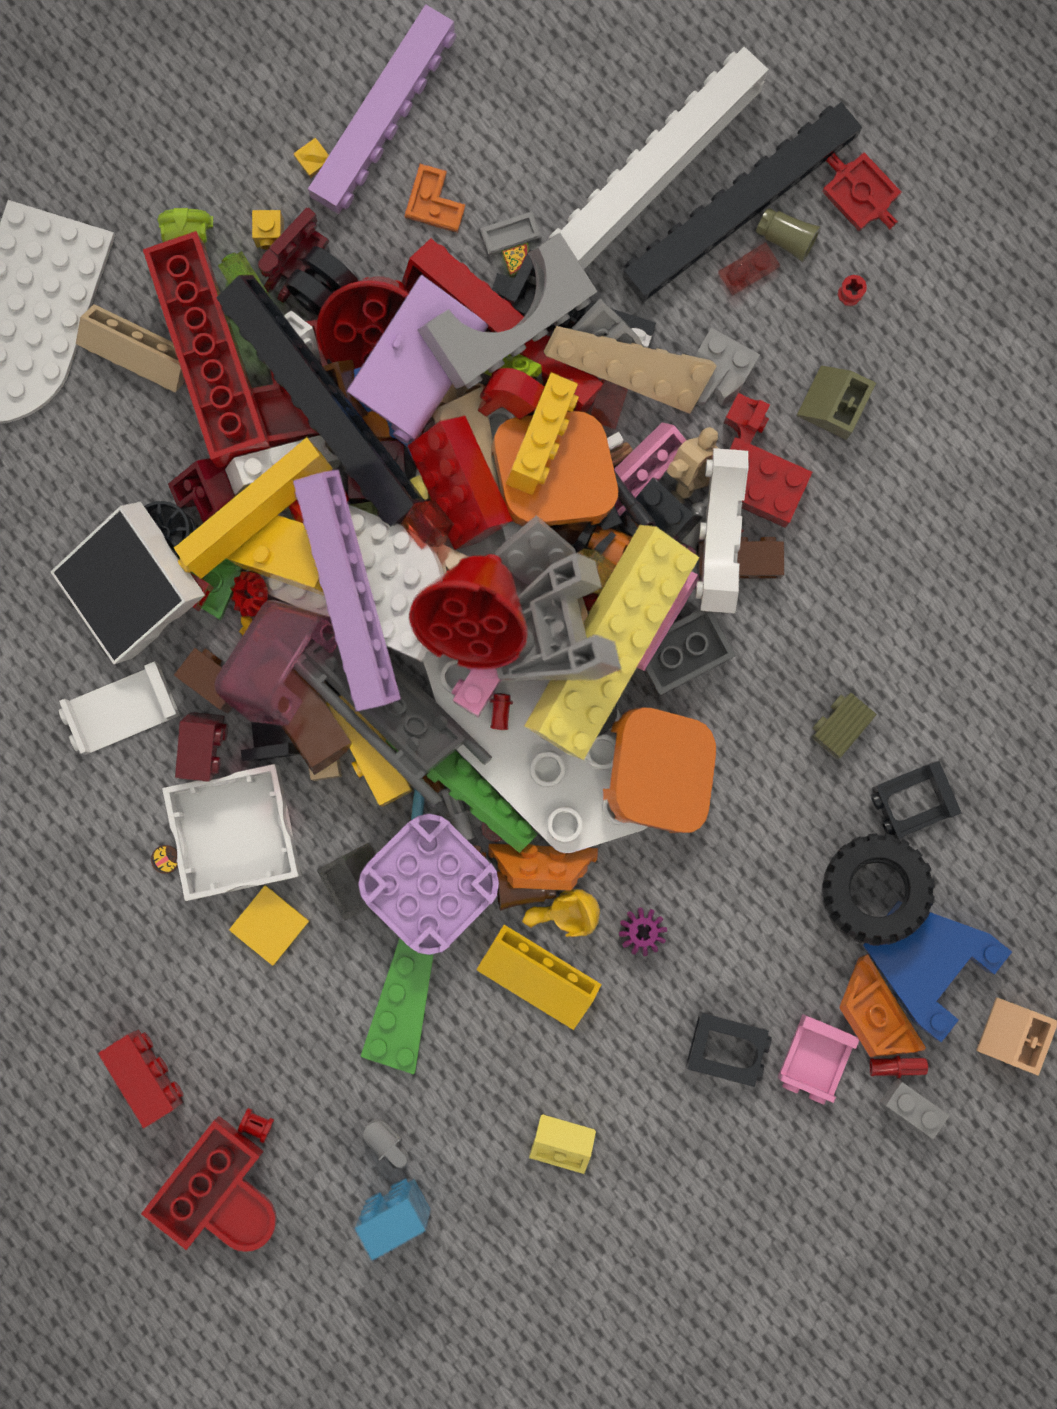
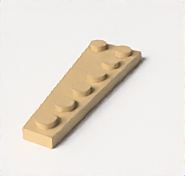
M556 326L544 349L545 355L689 414H691L717 367L711 360L685 354L676 355L668 353L667 350L649 349L639 344L622 343L616 341V339L603 336L597 337L594 334Z

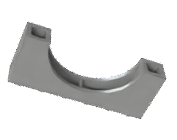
M561 233L549 238L528 253L536 273V291L527 314L513 328L494 333L478 331L460 322L448 309L418 329V332L456 389L464 385L468 389L482 380L480 374L487 369L490 373L505 364L502 360L509 354L512 357L518 355L526 349L524 343L531 338L534 342L548 333L546 328L552 323L555 326L560 325L570 318L568 315L569 311L574 308L579 311L591 303L589 297L595 294L597 290Z

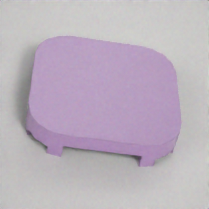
M425 814L409 821L366 864L360 873L358 885L360 895L365 903L410 948L418 953L430 955L443 952L450 947V944L492 904L497 896L499 882L497 871L493 865L448 820L442 816Z

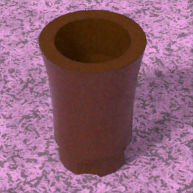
M497 871L499 882L497 900L500 911L524 904L544 902L545 899L556 898V890L513 888L507 881V876L502 874L501 871Z

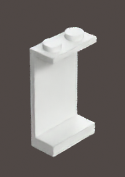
M155 661L149 663L140 672L70 701L66 699L59 701L62 707L59 709V714L65 725L69 724L72 732L69 738L75 751L79 750L80 754L87 755L180 716L159 663Z

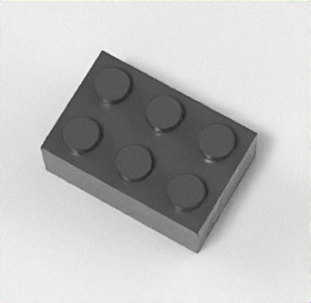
M699 610L672 624L643 672L657 698L731 660L736 655L713 612Z

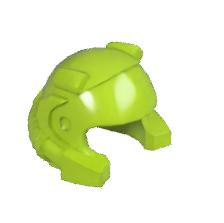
M188 208L165 210L157 218L159 228L161 229L162 242L197 231L205 245L207 242V229L213 228L214 218L204 210Z

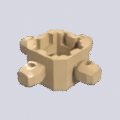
M711 427L702 430L699 437L686 440L678 448L673 461L668 466L667 473L678 481L676 493L683 499L690 497L694 490L709 485L710 477H705L707 459L712 460L714 448L719 449L716 446L718 432Z

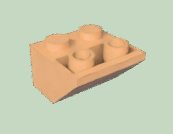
M996 997L976 1051L1039 1076L1057 1027V1020Z

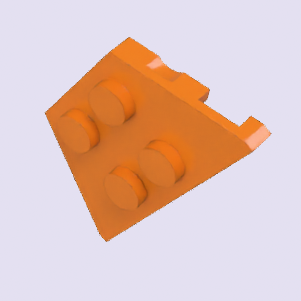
M489 844L488 856L490 858L495 857L498 861V869L507 876V881L513 888L572 890L577 884V880L586 874L590 862L597 861L598 848H585L572 853H562L555 850L552 846L528 844L519 853L509 844Z
M868 954L859 957L839 1008L868 1055L876 1057L916 1053L925 1050V1045Z

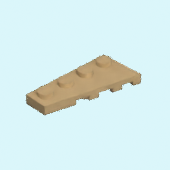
M482 387L438 407L433 413L432 418L435 424L442 420L466 416L502 495L494 455L491 456L493 437L489 418L477 411L482 400L480 398Z

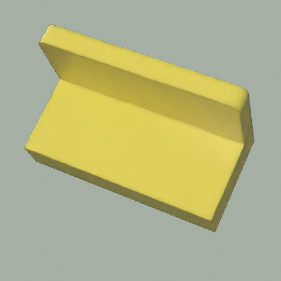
M541 1115L529 1158L584 1174L591 1158L596 1131L547 1115Z

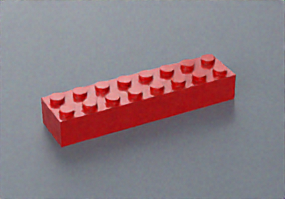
M194 231L142 249L210 459L217 468L229 465L233 458L270 449L271 445L229 318L223 313L222 305L216 299L220 295V291L205 245L198 232Z
M432 238L409 258L402 279V283L408 293H410L418 278L423 275L480 317L488 325L485 332L489 333L510 330L524 318L522 314L513 308L508 300L501 298L491 289L488 283L475 276L464 263L455 259L443 245L438 244ZM548 335L535 342L531 338L524 343L526 349L519 354L541 365L543 386L545 387L551 373L577 383L574 395L579 397L573 411L587 413L603 386L598 377L546 356L544 349L551 338Z

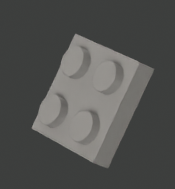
M537 515L494 551V555L501 558L502 564L527 586L537 579L551 564L576 553L575 549Z

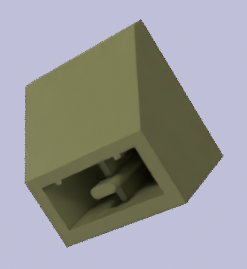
M821 365L796 416L847 440L852 434L876 382L851 370Z

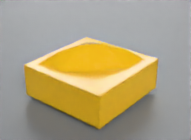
M316 138L293 153L310 178L319 172L329 156Z

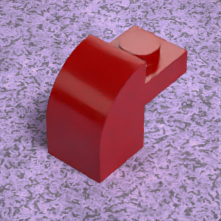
M512 368L497 369L493 371L487 386L480 394L482 400L477 411L487 417L500 407H504L514 416L521 419L537 408L545 387L522 371Z

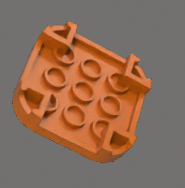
M566 412L564 418L568 419L569 423L563 437L557 435L555 443L560 444L554 460L548 459L545 467L550 468L544 485L538 483L533 495L506 485L533 415L524 416L521 419L517 417L511 418L499 426L491 444V456L494 455L502 497L514 523L523 527L537 515L548 526L587 521L594 525L602 522L612 511L618 498V485L606 433L602 424L595 417L585 412Z
M653 708L629 709L618 721L614 722L611 732L617 733L610 788L603 789V800H608L611 811L616 815L614 819L622 823L630 822L669 831V833L694 832L706 821L710 807L716 759V742L711 730L706 724L698 720Z

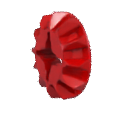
M252 571L241 572L240 576L234 578L235 585L230 587L233 591V597L230 600L235 602L234 610L241 612V616L254 617L259 615L266 606L268 598L267 586L258 573ZM244 590H247V592L250 593V595L253 596V598L248 599V597L244 595Z

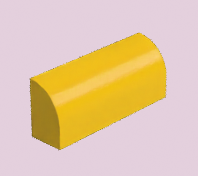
M506 925L502 926L476 969L572 1030L575 1029L602 985Z

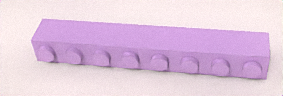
M425 4L309 186L308 191L312 199L337 214L340 213L342 208L347 209L354 198L352 192L357 185L362 186L369 174L367 171L368 167L372 162L377 163L383 153L382 145L386 139L391 140L398 129L396 123L400 117H406L410 112L413 104L411 102L415 93L421 94L427 83L425 78L429 71L434 72L438 68L442 59L440 54L443 49H449L456 38L453 20Z
M339 470L321 472L295 480L293 483L296 490V498L300 504L304 527L307 530L311 544V553L317 566L319 582L323 588L327 611L331 617L335 640L339 646L343 669L348 679L351 698L356 711L400 700V694Z

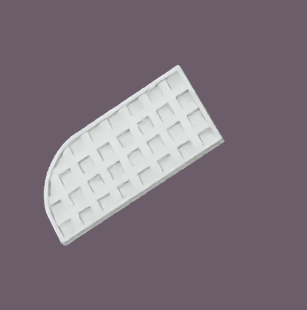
M10 200L7 201L0 222V424L20 420L35 413L48 404L63 387L78 348L76 338L80 317L92 306L115 238L114 232Z
M348 505L386 646L422 662L428 649L419 642L411 629L409 610L415 596L444 574L440 560L430 544L411 529L399 524L390 527L380 517ZM288 507L278 515L296 521ZM260 575L266 583L269 596L332 623L327 611L325 596Z

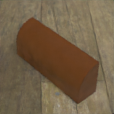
M281 656L250 674L253 685L314 775L333 764L347 752L351 746V741L318 692Z

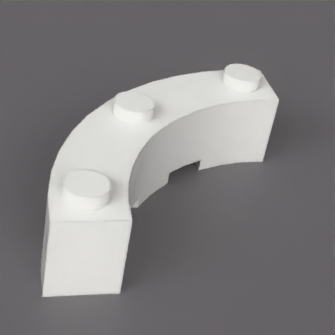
M714 448L712 460L707 459L705 477H710L705 523L700 522L699 539L704 540L702 580L697 581L696 598L701 599V611L735 613L739 592V563H737V556L741 541L742 500L744 501L748 475V451Z

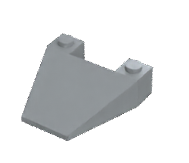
M578 553L551 564L518 596L527 626L528 638L525 647L515 661L506 666L496 668L498 679L598 680L621 669L615 642L598 635L587 638L578 599L602 588L594 560Z

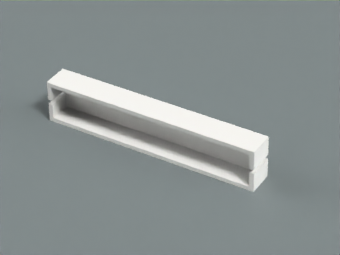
M745 47L738 53L732 52L724 61V67L718 73L713 71L705 80V86L699 92L693 91L685 100V106L679 112L677 110L673 111L666 119V125L660 131L655 130L649 135L645 141L647 145L641 151L638 149L633 151L626 160L627 165L621 171L616 169L612 172L606 181L608 184L601 191L596 189L588 197V204L582 210L577 208L567 219L569 223L562 230L557 228L549 236L551 238L561 233L583 269L762 91L769 69Z

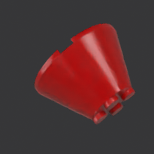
M383 276L366 277L361 281L341 287L329 296L320 310L316 326L318 344L326 360L330 359L332 363L353 360L355 369L363 366L409 294L402 282Z
M494 554L462 558L458 564L421 590L413 599L409 610L410 626L419 642L439 658L443 654L457 660L458 666L471 669H494L506 666L519 657L527 642V626L513 576L509 569L502 564L501 558Z

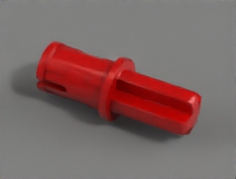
M896 1055L895 1058H870V1076H896L897 1079H900L901 1076L927 1075L928 1062L925 1058H900L899 1055Z

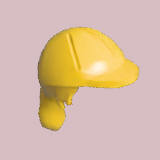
M565 890L554 899L551 906H534L528 909L522 922L532 928L538 923L554 920L560 930L568 932L565 935L566 937L587 936L593 933L598 925L600 908L595 897L584 890Z

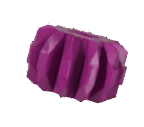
M639 907L637 910L638 918L631 911L627 912V916L632 920L630 924L625 920L620 921V924L627 927L628 931H620L618 935L620 937L629 936V939L625 940L622 945L626 948L634 943L631 949V953L634 955L638 952L639 946H641L643 956H648L647 946H650L656 953L659 949L654 944L655 940L662 944L666 941L664 938L659 937L658 933L667 932V927L657 928L656 925L661 923L663 918L659 916L652 921L651 919L655 912L652 909L648 911L645 918L643 908ZM640 924L643 927L647 924L650 928L647 931L649 937L644 940L643 937H640V939L636 937V934L639 932L637 926Z

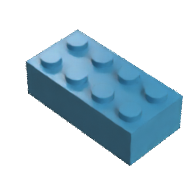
M403 1178L391 1186L392 1189L386 1195L382 1196L381 1192L365 1201L366 1204L363 1205L364 1208L358 1217L355 1230L372 1261L426 1231L431 1208L415 1179L408 1182L406 1178Z

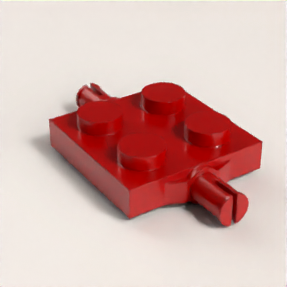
M865 152L856 160L846 165L835 153L826 160V163L834 169L836 175L823 188L822 193L859 232L871 221L878 218L889 230L898 223V220L887 209L902 192Z

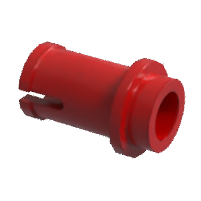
M494 693L493 698L490 699V702L493 703L490 728L508 730L510 705L513 704L511 695Z

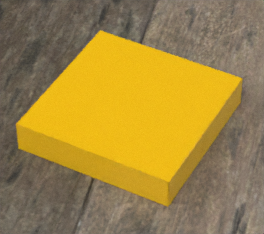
M265 885L231 926L229 931L274 966L309 923V920Z

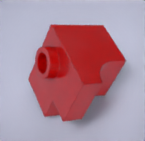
M738 393L723 423L732 427L739 439L751 443L757 431L762 433L769 420L765 414L770 404Z

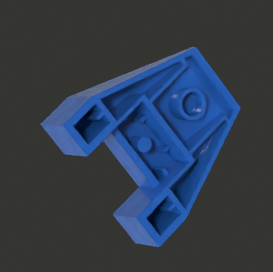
M897 901L887 915L894 913L901 906L902 902ZM931 912L920 928L905 939L889 945L874 946L868 943L863 944L912 1022L939 1042L945 1039L959 1019L936 1001L969 959L987 973L995 974L1012 953L1011 950L991 934Z

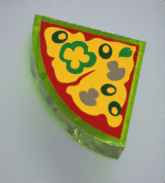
M528 242L501 250L509 277L513 278L517 275L529 251Z

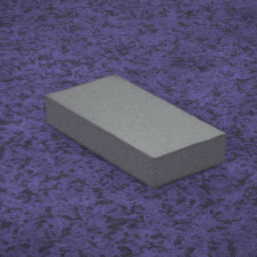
M532 211L480 228L489 256L541 239Z

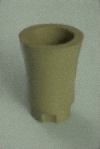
M768 208L757 226L756 233L765 236L766 240L778 245L801 262H804L819 235L821 226L801 221L781 211L776 212Z

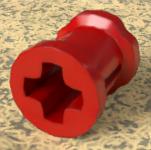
M859 275L846 277L838 290L839 300L846 306L856 305L866 292V281ZM849 286H852L853 291H857L855 295H852L851 290H847Z
M248 1108L237 1132H247L260 1138V1142L264 1143L275 1119H265L252 1113V1109Z

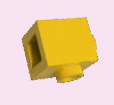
M252 210L253 241L256 247L268 250L284 232V219L281 210Z

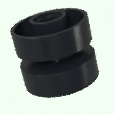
M314 246L302 260L310 274L295 269L284 285L303 308L319 316L320 310L329 296L341 287L359 280L337 258L324 249Z
M155 501L145 505V509L163 533L171 551L180 559L174 547L198 528L197 524L173 503Z

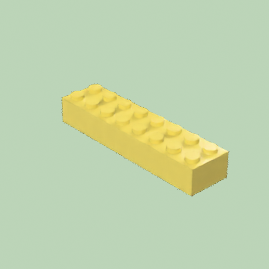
M639 525L583 623L587 638L598 635L615 642L621 669L598 680H550L524 727L568 755L584 760L699 557L659 528Z

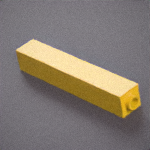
M306 437L174 547L180 557L178 560L179 565L185 572H193L202 579L297 500L293 481L321 472L333 470L332 466L320 450Z

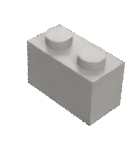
M897 1078L880 1100L882 1104L933 1140L950 1116Z

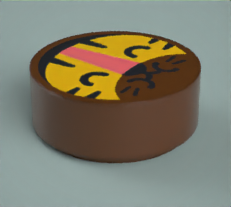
M170 845L157 847L151 856L153 868L163 874L174 872L178 868L177 849Z

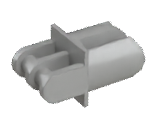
M374 1119L369 1122L363 1132V1138L365 1143L379 1156L378 1160L380 1161L386 1156L394 1166L398 1168L404 1167L408 1160V1153L398 1143L402 1136H399L381 1119Z

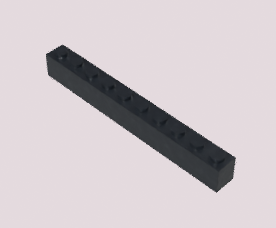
M840 102L834 108L832 105L825 108L818 116L820 119L813 124L808 122L802 126L797 132L798 136L791 141L786 139L780 143L775 149L777 152L771 157L767 155L762 157L754 165V170L749 174L746 172L740 174L732 182L733 186L727 191L724 189L719 190L711 198L712 202L705 208L702 205L697 207L689 215L690 219L683 225L680 222L675 224L668 231V236L662 241L659 239L655 240L646 248L647 252L640 258L635 256L624 265L625 269L622 278L643 303L821 166L833 153L836 154L857 138L862 126L845 105Z
M238 275L216 298L222 305L223 313L235 322L239 328L240 335L255 348L259 360L274 373L275 381L287 390L294 406L303 411L308 418L310 427L322 436L327 449L341 461L345 473L354 478L360 486L362 495L371 501L378 510L377 513L380 519L389 524L390 527L403 523L426 501L253 275Z

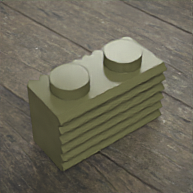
M852 693L847 694L845 697L840 694L830 706L833 712L827 719L822 716L812 727L815 733L811 738L836 759L843 756L877 715Z

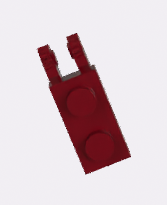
M309 207L302 211L263 254L260 261H258L260 273L265 278L272 277L275 273H278L280 261L284 257L290 258L298 249L297 243L303 237L308 238L316 230L318 220L316 214Z
M316 230L308 238L303 237L297 243L298 249L290 258L284 257L280 261V270L272 277H269L263 287L264 290L271 293L281 279V276L288 279L295 269L308 273L302 260L314 246L325 249L329 239ZM285 285L277 297L282 303L291 295Z

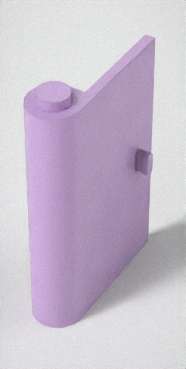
M423 275L418 278L346 391L392 423L391 427L395 431L393 435L406 444L409 441L413 442L419 437L452 385L451 380L427 346L418 329L448 309L460 322L472 329L485 332L488 328V325L480 317Z

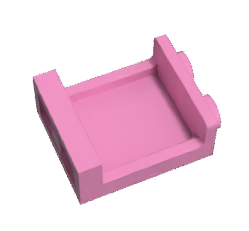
M803 1014L777 1078L783 1081L782 1087L795 1093L802 1089L809 1092V1098L825 1105L826 1100L834 1103L836 1088L852 1048L856 1049L859 1039L855 1035Z

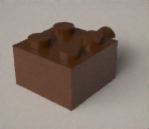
M194 648L174 676L219 710L228 714L235 705L251 717L252 720H255L259 714L252 710L250 706L262 712L265 705L259 703L245 692L248 688L243 683L245 677L229 665L225 669L220 665L223 660L206 648L202 652Z

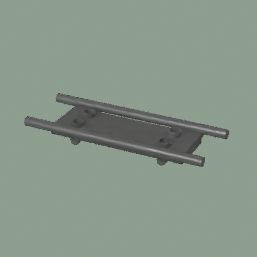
M334 629L304 650L300 657L280 639H277L271 647L433 807H436L442 798L422 778L460 746L464 745L484 765L492 759V756L391 658L390 661L401 699L358 712L398 750L397 753L324 683L327 680L355 708L351 698L348 679L343 669L339 646L335 640Z

